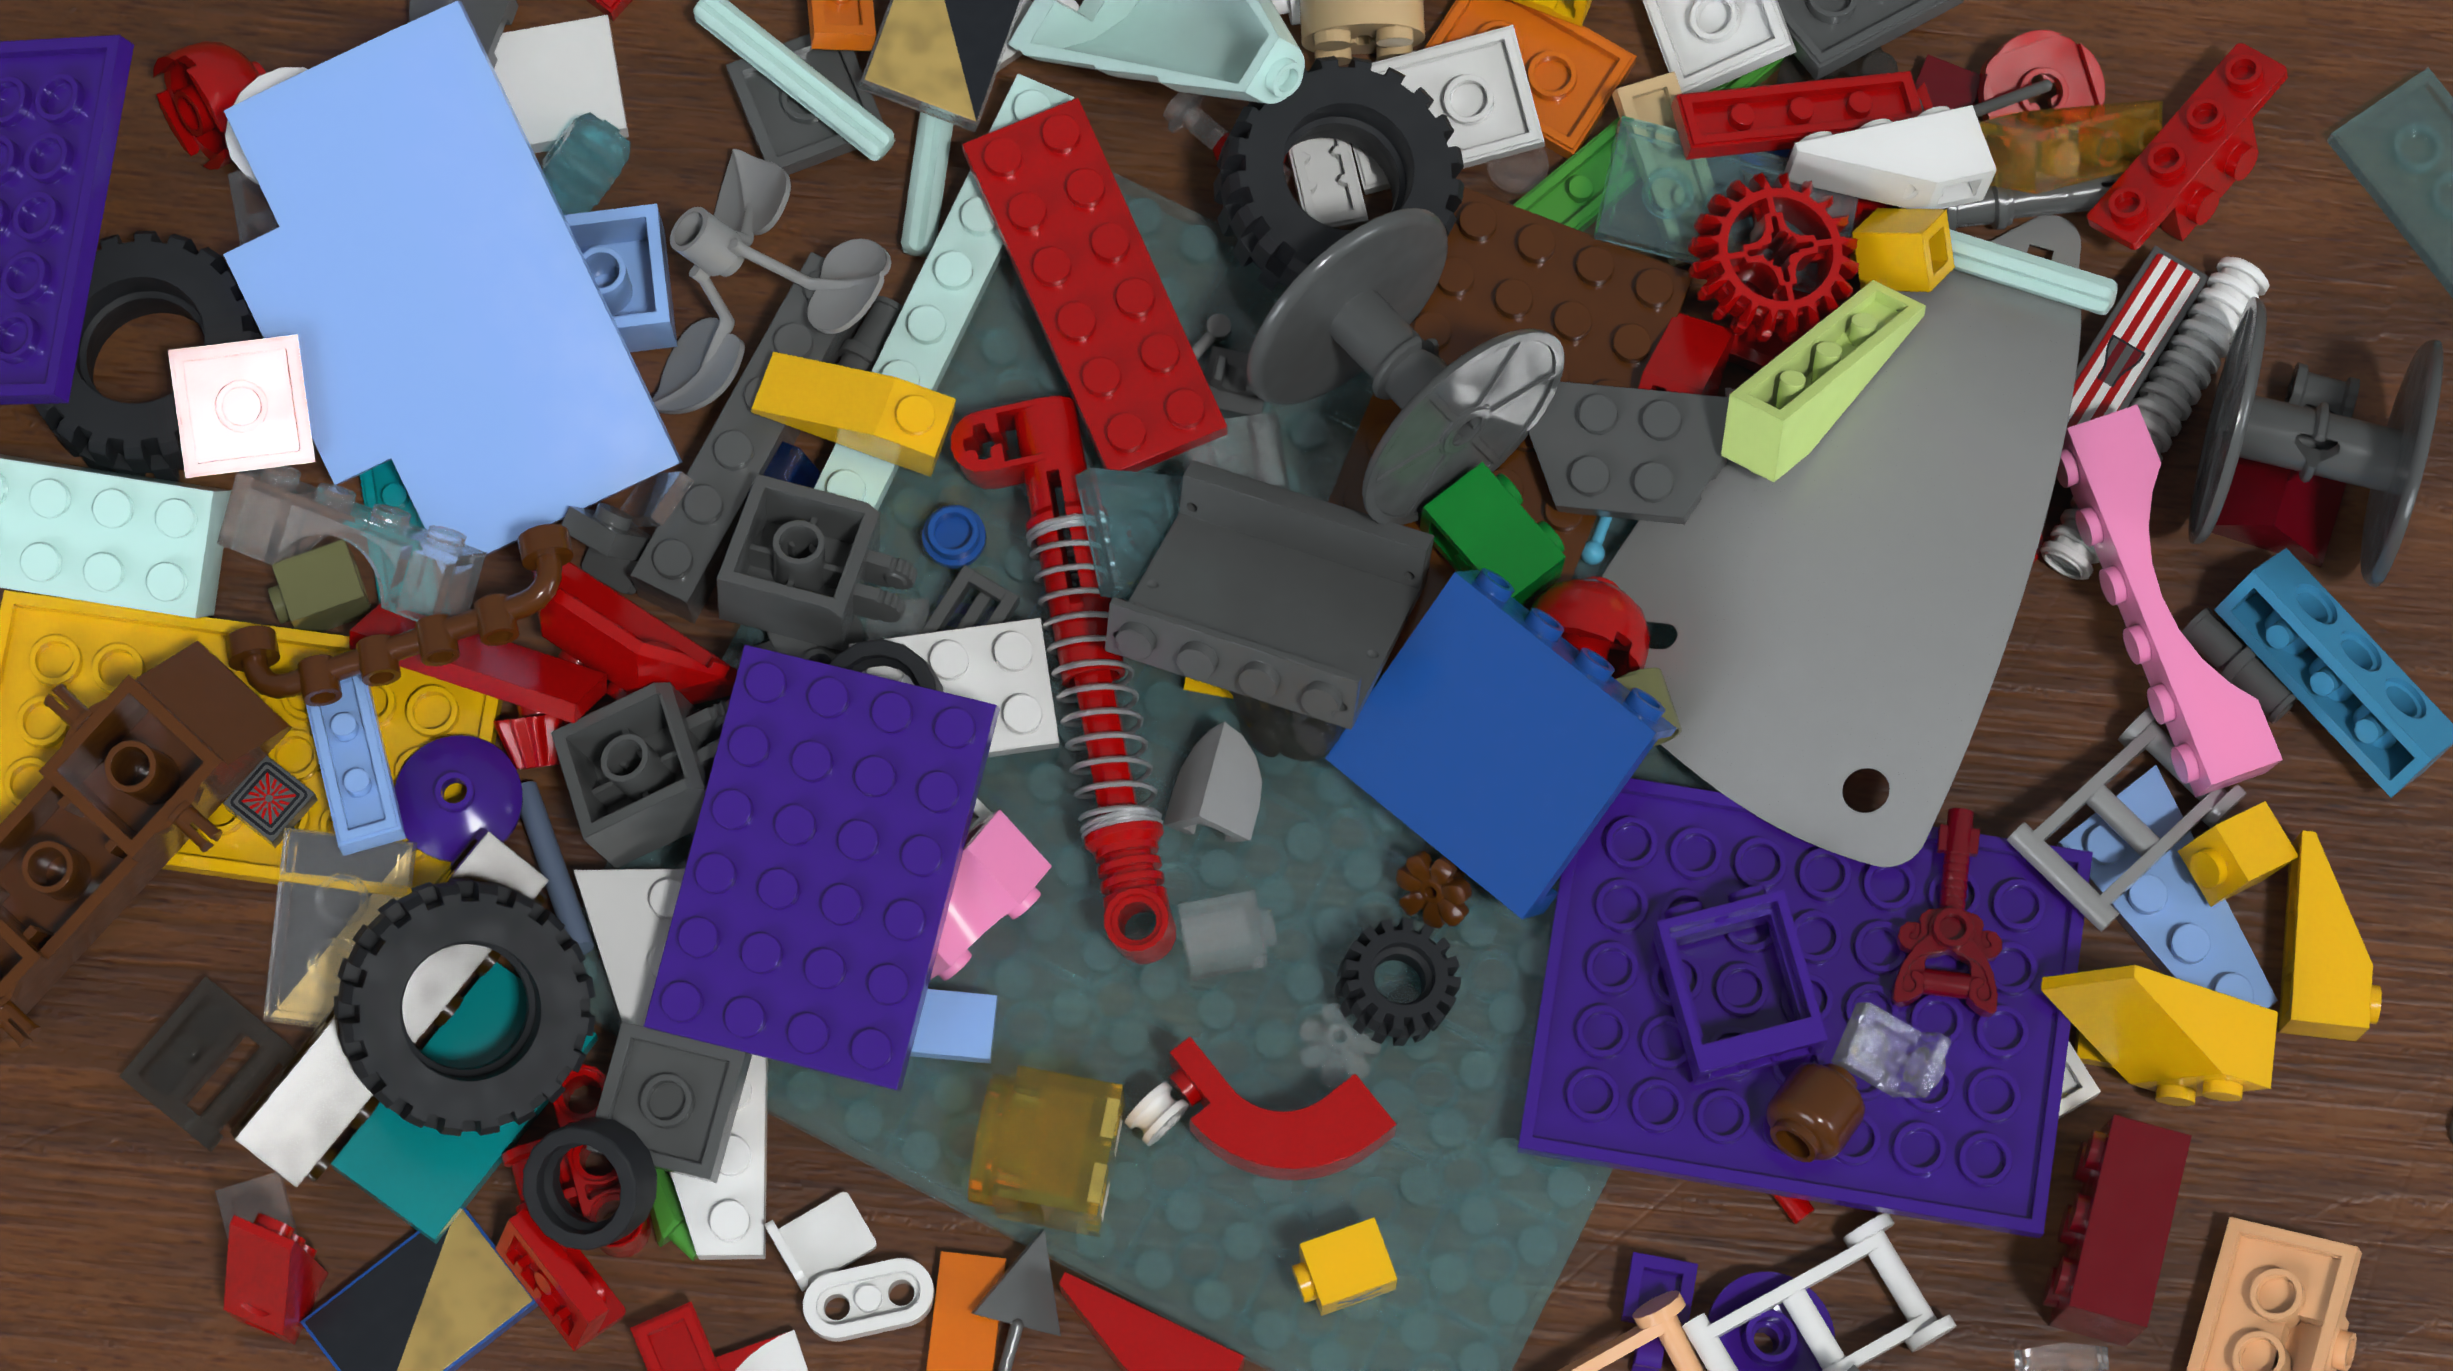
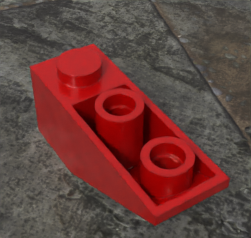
M257 1213L253 1223L234 1215L229 1224L223 1310L239 1322L295 1345L303 1329V1325L300 1322L310 1314L329 1273L314 1260L317 1250L306 1245L304 1238L294 1234L295 1229L262 1213Z

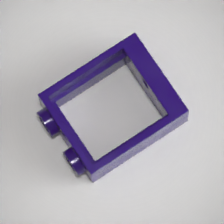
M1765 886L1744 888L1728 895L1727 904L1703 909L1702 902L1681 904L1664 912L1665 919L1656 922L1653 940L1695 1085L1820 1054L1824 1050L1828 1037L1784 889L1767 893ZM1767 923L1795 1021L1706 1044L1678 946Z

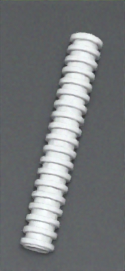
M2228 256L2220 259L2216 267L2218 272L2211 274L2207 281L2208 288L2201 290L2197 297L2198 303L2193 304L2187 313L2189 319L2181 322L2178 327L2179 335H2174L2168 344L2169 350L2163 351L2158 360L2160 366L2153 367L2148 376L2150 382L2143 383L2139 390L2140 397L2134 398L2129 406L2138 404L2160 461L2163 459L2161 453L2167 452L2172 445L2171 437L2177 436L2182 428L2180 421L2188 419L2192 412L2190 406L2198 403L2202 396L2200 390L2208 387L2211 382L2210 374L2217 372L2221 365L2220 359L2227 356L2230 347L2229 343L2232 341L2248 301L2252 297L2259 298L2258 296L2265 295L2270 286L2263 272L2244 259ZM2072 497L2070 501L2072 509L2064 510L2060 517L2062 525L2054 526L2050 533L2052 541H2045L2040 552L2046 563L2055 571L2072 579L2085 580L2089 579L2093 572L2091 564L2099 563V558L2094 546L2088 547L2079 534L2075 519L2076 511L2079 509L2074 497Z

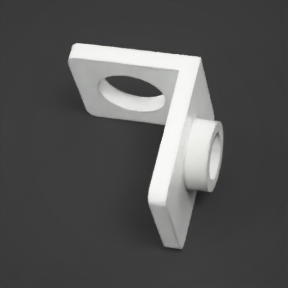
M847 1192L835 1195L779 1229L773 1219L764 1224L802 1292L808 1289L810 1284L818 1277L839 1271L873 1251L877 1246L875 1238Z

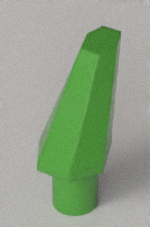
M656 1169V1200L650 1214L657 1243L662 1247L672 1241L684 1254L694 1261L698 1256L674 1182L665 1170Z

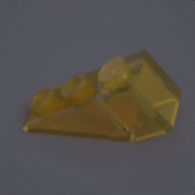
M2147 100L2023 111L1981 121L1980 126L1997 169L1990 185L2039 194L2124 172L2161 131L2163 101Z

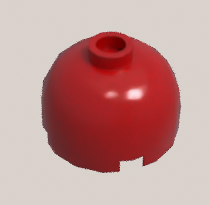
M204 41L194 43L159 57L153 67V78L164 73L167 89L156 95L165 119L183 149L190 156L199 153V149H201L204 155L210 159L203 165V167L209 170L220 169L234 162L230 158L225 138L228 119L224 110L232 107L240 92L258 76L265 74V69L258 62H251L243 53L222 42Z
M1599 576L1567 580L1554 584L1534 600L1530 610L1532 608L1540 609L1557 620L1564 628L1561 636L1579 651L1582 648H1588L1605 658L1615 669L1611 675L1614 679L1627 673L1644 669L1650 642L1646 619L1642 609L1628 594L1619 589L1613 581Z

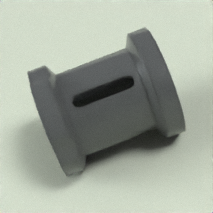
M2298 362L2292 373L2284 402L2311 409H2316L2321 402H2326L2329 405V413L2351 418L2359 393L2360 379L2349 377L2346 381H2341L2309 372L2308 365Z

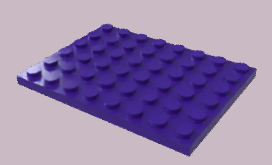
M1630 778L1560 875L1517 1153L2040 1239L2044 1234L2071 1026L2068 1018L2041 991L2042 977L2077 973L2085 916L2007 841L2008 838L1980 834L1977 857H1969L1965 911L1976 914L1983 920L1984 928L1982 931L1996 932L2002 939L2000 954L1994 961L1989 962L1994 973L1998 993L1997 1011L1991 1017H1982L1966 1004V999L1922 994L1919 999L1910 1005L1898 1007L1891 1000L1892 988L1904 960L1909 955L1900 950L1896 942L1898 931L1907 922L1918 923L1921 914L1928 909L1940 907L1944 853H1936L1939 827L1932 826L1923 847L1909 861L1893 867H1877L1827 851L1799 839L1759 818L1721 792ZM2049 845L2089 883L2093 852ZM1765 886L1767 893L1784 889L1828 1037L1824 1050L1820 1054L1695 1085L1653 940L1656 922L1665 919L1664 912L1681 904L1702 902L1703 909L1727 904L1728 895L1744 888ZM1767 923L1678 946L1706 1044L1795 1021ZM1942 955L1925 961V968L1969 973L1968 965L1950 955ZM1817 1063L1825 1065L1832 1063L1846 1069L1855 1078L1857 1090L1860 1092L1865 1104L1863 1121L1843 1150L1830 1160H1813L1812 1162L1795 1160L1782 1152L1770 1136V1126L1766 1118L1768 1103L1790 1072L1800 1064Z

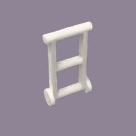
M1883 1213L1856 1228L1843 1238L1849 1249L1712 1324L1705 1313L1685 1323L1682 1328L1708 1371H1739L1719 1337L1783 1303L1821 1366L1822 1371H1847L1853 1365L1858 1368L1903 1342L1906 1343L1911 1353L1944 1336L1957 1327L1950 1314L1939 1320L1936 1318L1887 1237L1885 1231L1895 1223L1889 1214ZM1869 1256L1908 1323L1846 1357L1806 1289Z

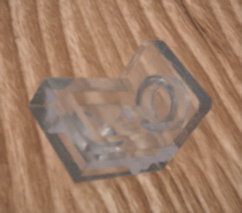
M1857 1002L1831 1062L1841 1066L1892 1097L1926 1098L1944 1074L1946 1068L1945 1056L1950 1047L1951 1039L1940 1032H1920L1871 1002Z

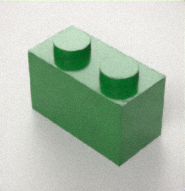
M1483 462L1423 507L1419 529L1422 532L1434 535L1433 545L1455 571H1481L1482 568H1486L1497 573L1512 585L1515 591L1511 597L1521 605L1525 606L1561 577L1566 556L1562 553L1565 548L1558 534L1545 521L1541 520L1536 523L1521 506L1523 499L1513 482L1502 473L1495 476Z

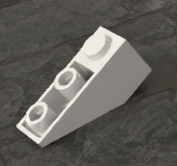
M1973 105L1951 110L1947 106L1933 107L1922 112L1917 117L1895 122L1889 119H1877L1864 124L1858 130L1834 135L1829 131L1810 134L1794 144L1784 174L1788 172L1792 183L1802 185L1804 181L1812 180L1814 188L1906 209H1944L1983 200L1997 169Z

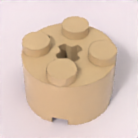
M1299 0L1301 43L1305 49L1315 53V60L1316 58L1335 56L1338 59V66H1343L1350 63L1352 54L1376 53L1377 61L1413 52V47L1425 40L1423 0Z

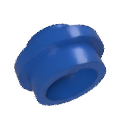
M948 505L939 508L928 517L923 527L922 541L924 549L931 560L942 567L957 569L962 568L964 565L968 566L979 558L985 548L986 531L981 518L973 510L961 505Z

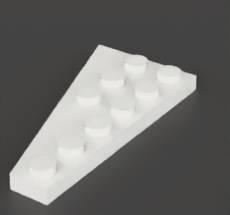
M685 869L574 870L622 1022L644 1027ZM752 1055L717 1183L670 1172L699 1260L766 1259V1228L764 1224L766 1223L767 1058Z

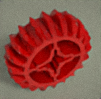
M1763 172L1752 177L1749 181V187L1740 180H1736L1727 187V197L1715 194L1707 203L1710 214L1702 213L1696 219L1694 229L1700 236L1693 237L1688 243V252L1700 259L1690 266L1689 277L1707 280L1699 289L1697 295L1698 300L1707 301L1715 297L1719 302V305L1712 313L1713 320L1719 321L1724 319L1728 313L1737 318L1733 325L1734 335H1742L1751 324L1755 326V334L1759 343L1767 342L1772 336L1774 329H1776L1783 343L1791 342L1797 336L1798 328L1806 334L1820 322V319L1823 320L1839 307L1837 302H1845L1851 296L1853 287L1846 280L1852 279L1857 274L1859 263L1846 256L1852 254L1857 248L1858 239L1840 236L1839 233L1849 224V215H1838L1832 218L1827 211L1834 203L1833 195H1826L1819 202L1813 200L1810 197L1813 191L1812 180L1804 181L1797 191L1791 190L1788 172L1780 174L1775 179L1772 187ZM1752 217L1754 228L1749 233L1751 244L1743 245L1738 252L1728 253V237L1732 225L1742 219ZM1785 221L1794 225L1804 235H1799L1792 232L1787 227ZM1766 249L1774 251L1772 258L1778 254L1782 261L1785 262L1780 267L1773 265L1774 258L1768 261L1764 254H1761ZM1817 262L1818 275L1813 292L1805 297L1795 299L1792 288L1797 284L1796 272L1803 271L1809 263ZM1741 280L1754 283L1760 289L1762 296L1750 290Z

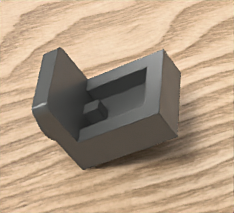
M598 503L596 510L569 506L561 525L569 530L570 536L589 546L582 562V570L622 594L633 595L636 592V588L632 581L631 573L652 536L632 525L634 518L614 506Z

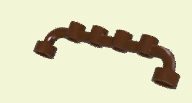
M544 524L527 529L519 535L518 545L522 565L528 570L536 571L533 583L521 592L510 596L507 594L484 596L474 603V608L451 616L434 614L423 617L415 623L414 629L393 636L377 634L365 637L357 642L355 649L335 656L325 654L309 656L298 663L297 669L285 673H275L270 669L280 659L276 631L267 626L243 627L231 632L225 638L228 664L230 668L244 672L248 683L261 695L283 699L302 694L306 705L326 706L342 698L340 681L361 674L362 682L368 686H384L397 681L401 677L400 660L420 654L421 662L424 665L442 666L450 664L460 657L458 640L479 634L481 643L487 646H501L511 643L519 637L517 620L529 617L545 608L556 595L562 580V566L569 563L574 556L569 530L565 526L558 524Z

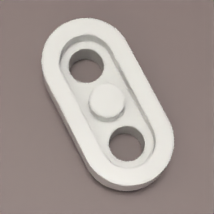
M895 1258L831 1272L818 1277L806 1290L803 1299V1312L808 1325L815 1334L828 1341L841 1342L905 1328L921 1322L932 1309L935 1289L928 1271L921 1264L907 1258ZM899 1284H908L914 1289L912 1301L904 1306L895 1305L890 1300L891 1290ZM835 1298H843L850 1304L849 1313L840 1320L830 1319L826 1315L827 1304Z

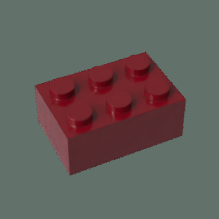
M2114 1114L2100 1131L2092 1130L2088 1143L2082 1141L2072 1179L2082 1182L2080 1193H2077L2073 1205H2066L2058 1232L2057 1241L2068 1244L2065 1256H2062L2058 1268H2051L2043 1296V1305L2052 1307L2048 1326L2124 1347L2148 1327L2192 1135Z

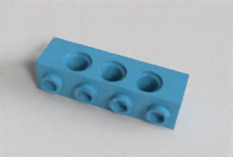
M2287 548L2255 568L2214 609L2390 798L2423 774L2453 745V723Z

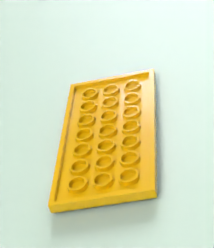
M4 590L0 607V824L44 778L38 771L61 748L67 731L70 729L57 714L44 705L46 696L50 694L69 709V706L52 691L56 686L65 684L67 689L89 708L106 699L128 675L137 678L194 642L199 641L292 727L267 756L314 792L318 800L276 848L230 813L222 803L208 818L216 828L223 832L218 841L212 840L200 828L198 829L214 846L208 851L202 852L189 839L162 869L286 886L287 882L405 897L412 893L411 888L428 882L434 884L452 863L432 858L419 851L416 847H413L409 885L288 872L292 831L336 836L306 704L303 701L302 694L290 698L275 699L261 695L248 683L244 672L230 668L225 638L231 632L248 626H267L274 629L277 635L280 659L270 669L275 673H285L297 669L298 663L309 656L320 654L335 656L351 650L349 649V636L209 617L190 618L82 600ZM400 667L401 677L397 681L384 686H370L394 788L398 775L407 760L421 747L436 739L464 735L477 737L495 745L497 731L493 721L500 720L503 700ZM460 783L449 785L444 792V800L449 803L462 801L466 796L467 787ZM407 838L395 842L411 844Z

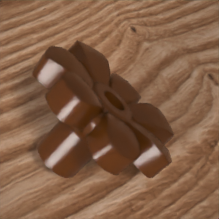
M1417 851L1406 860V864L1397 870L1396 874L1398 886L1408 891L1399 899V904L1407 915L1412 916L1423 910V922L1433 928H1442L1445 923L1449 926H1457L1469 914V909L1464 902L1472 896L1471 886L1464 879L1465 873L1445 856L1442 855L1433 862L1426 851Z

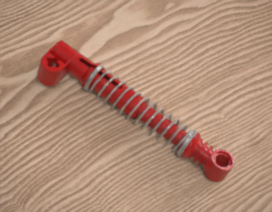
M1048 396L976 411L964 416L956 424L951 435V450L965 477L977 487L1000 489L1024 483L1026 485L1031 517L1025 526L1027 545L1033 548L1029 557L1040 561L1041 571L1034 576V581L1044 584L1046 595L1039 599L1038 604L1048 608L1050 619L1044 622L1042 628L1053 631L1055 642L1049 645L1047 652L1057 655L1059 667L1055 668L1051 675L1062 679V685L1069 688L1059 692L1056 700L1063 703L1078 702L1080 711L1064 716L1060 724L1067 727L1083 726L1084 735L1067 741L1064 747L1072 751L1087 750L1089 756L1088 760L1073 764L1069 772L1076 775L1092 774L1094 783L1078 788L1073 796L1080 799H1097L1098 808L1081 813L1078 820L1084 823L1080 829L1084 848L1094 854L1095 862L1100 864L1097 868L1098 878L1104 880L1100 883L1101 894L1106 896L1103 898L1105 911L1104 928L1115 948L1127 960L1137 964H1151L1163 959L1171 951L1176 940V924L1171 914L1167 889L1161 886L1165 882L1164 873L1158 870L1162 866L1161 857L1155 855L1159 851L1158 842L1164 834L1163 820L1161 819L1162 814L1159 811L1148 807L1157 797L1158 790L1149 783L1143 782L1153 771V765L1145 759L1139 758L1148 748V741L1142 736L1134 734L1144 722L1143 716L1134 710H1130L1139 700V693L1132 687L1126 686L1134 677L1135 669L1123 661L1125 657L1105 651L1111 597L1121 599V597L1110 590V587L1116 582L1117 574L1105 566L1112 557V550L1107 545L1101 543V540L1107 535V521L1104 520L1103 510L1093 503L1075 402L1070 397ZM1016 430L1021 458L1010 460L1006 450H1009L1006 432ZM994 442L995 445L990 450L991 457L980 459L979 456L983 454L984 450L983 444ZM1056 488H1062L1065 516H1060ZM1069 527L1071 537L1065 538L1063 528ZM1103 550L1106 552V557H1105V558H1104V555H1103ZM1075 555L1076 564H1069L1068 557ZM1070 570H1077L1078 573L1071 574ZM1107 573L1111 576L1109 582H1108ZM1079 579L1080 587L1073 588L1072 580ZM1126 668L1129 671L1128 676L1121 682L1115 684L1116 680H1119L1125 675ZM1116 691L1130 692L1133 694V700L1119 708ZM1077 693V696L1065 697L1067 695ZM1121 714L1136 717L1138 719L1137 724L1124 732ZM1079 717H1081V719H1082V720L1069 721V720H1072V719H1075V718H1079ZM1125 738L1142 742V748L1128 756ZM1086 741V744L1074 745ZM1130 762L1145 765L1147 767L1146 772L1133 780ZM1135 787L1149 789L1151 796L1138 804ZM1140 912H1148L1156 916V926L1148 937L1141 940H1132L1125 937V926L1133 915Z

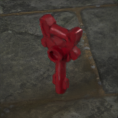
M1950 808L1947 814V825L1940 824L1936 853H1944L1940 907L1928 909L1921 914L1918 923L1907 922L1898 931L1896 942L1900 950L1909 955L1904 960L1892 988L1891 1000L1895 1006L1904 1007L1919 999L1922 994L1966 999V1004L1982 1017H1991L1997 1011L1998 993L1994 973L1989 962L1994 961L2000 954L2002 939L1996 932L1982 931L1984 928L1983 920L1978 915L1965 911L1969 857H1977L1980 829L1973 828L1974 811ZM1942 955H1950L1968 965L1969 973L1925 968V961Z

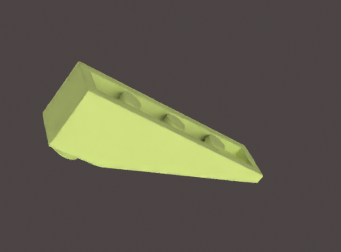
M1872 280L1730 393L1721 456L1747 468L1754 474L1760 475L1772 482L1777 481L1815 448L1924 317L1926 305Z

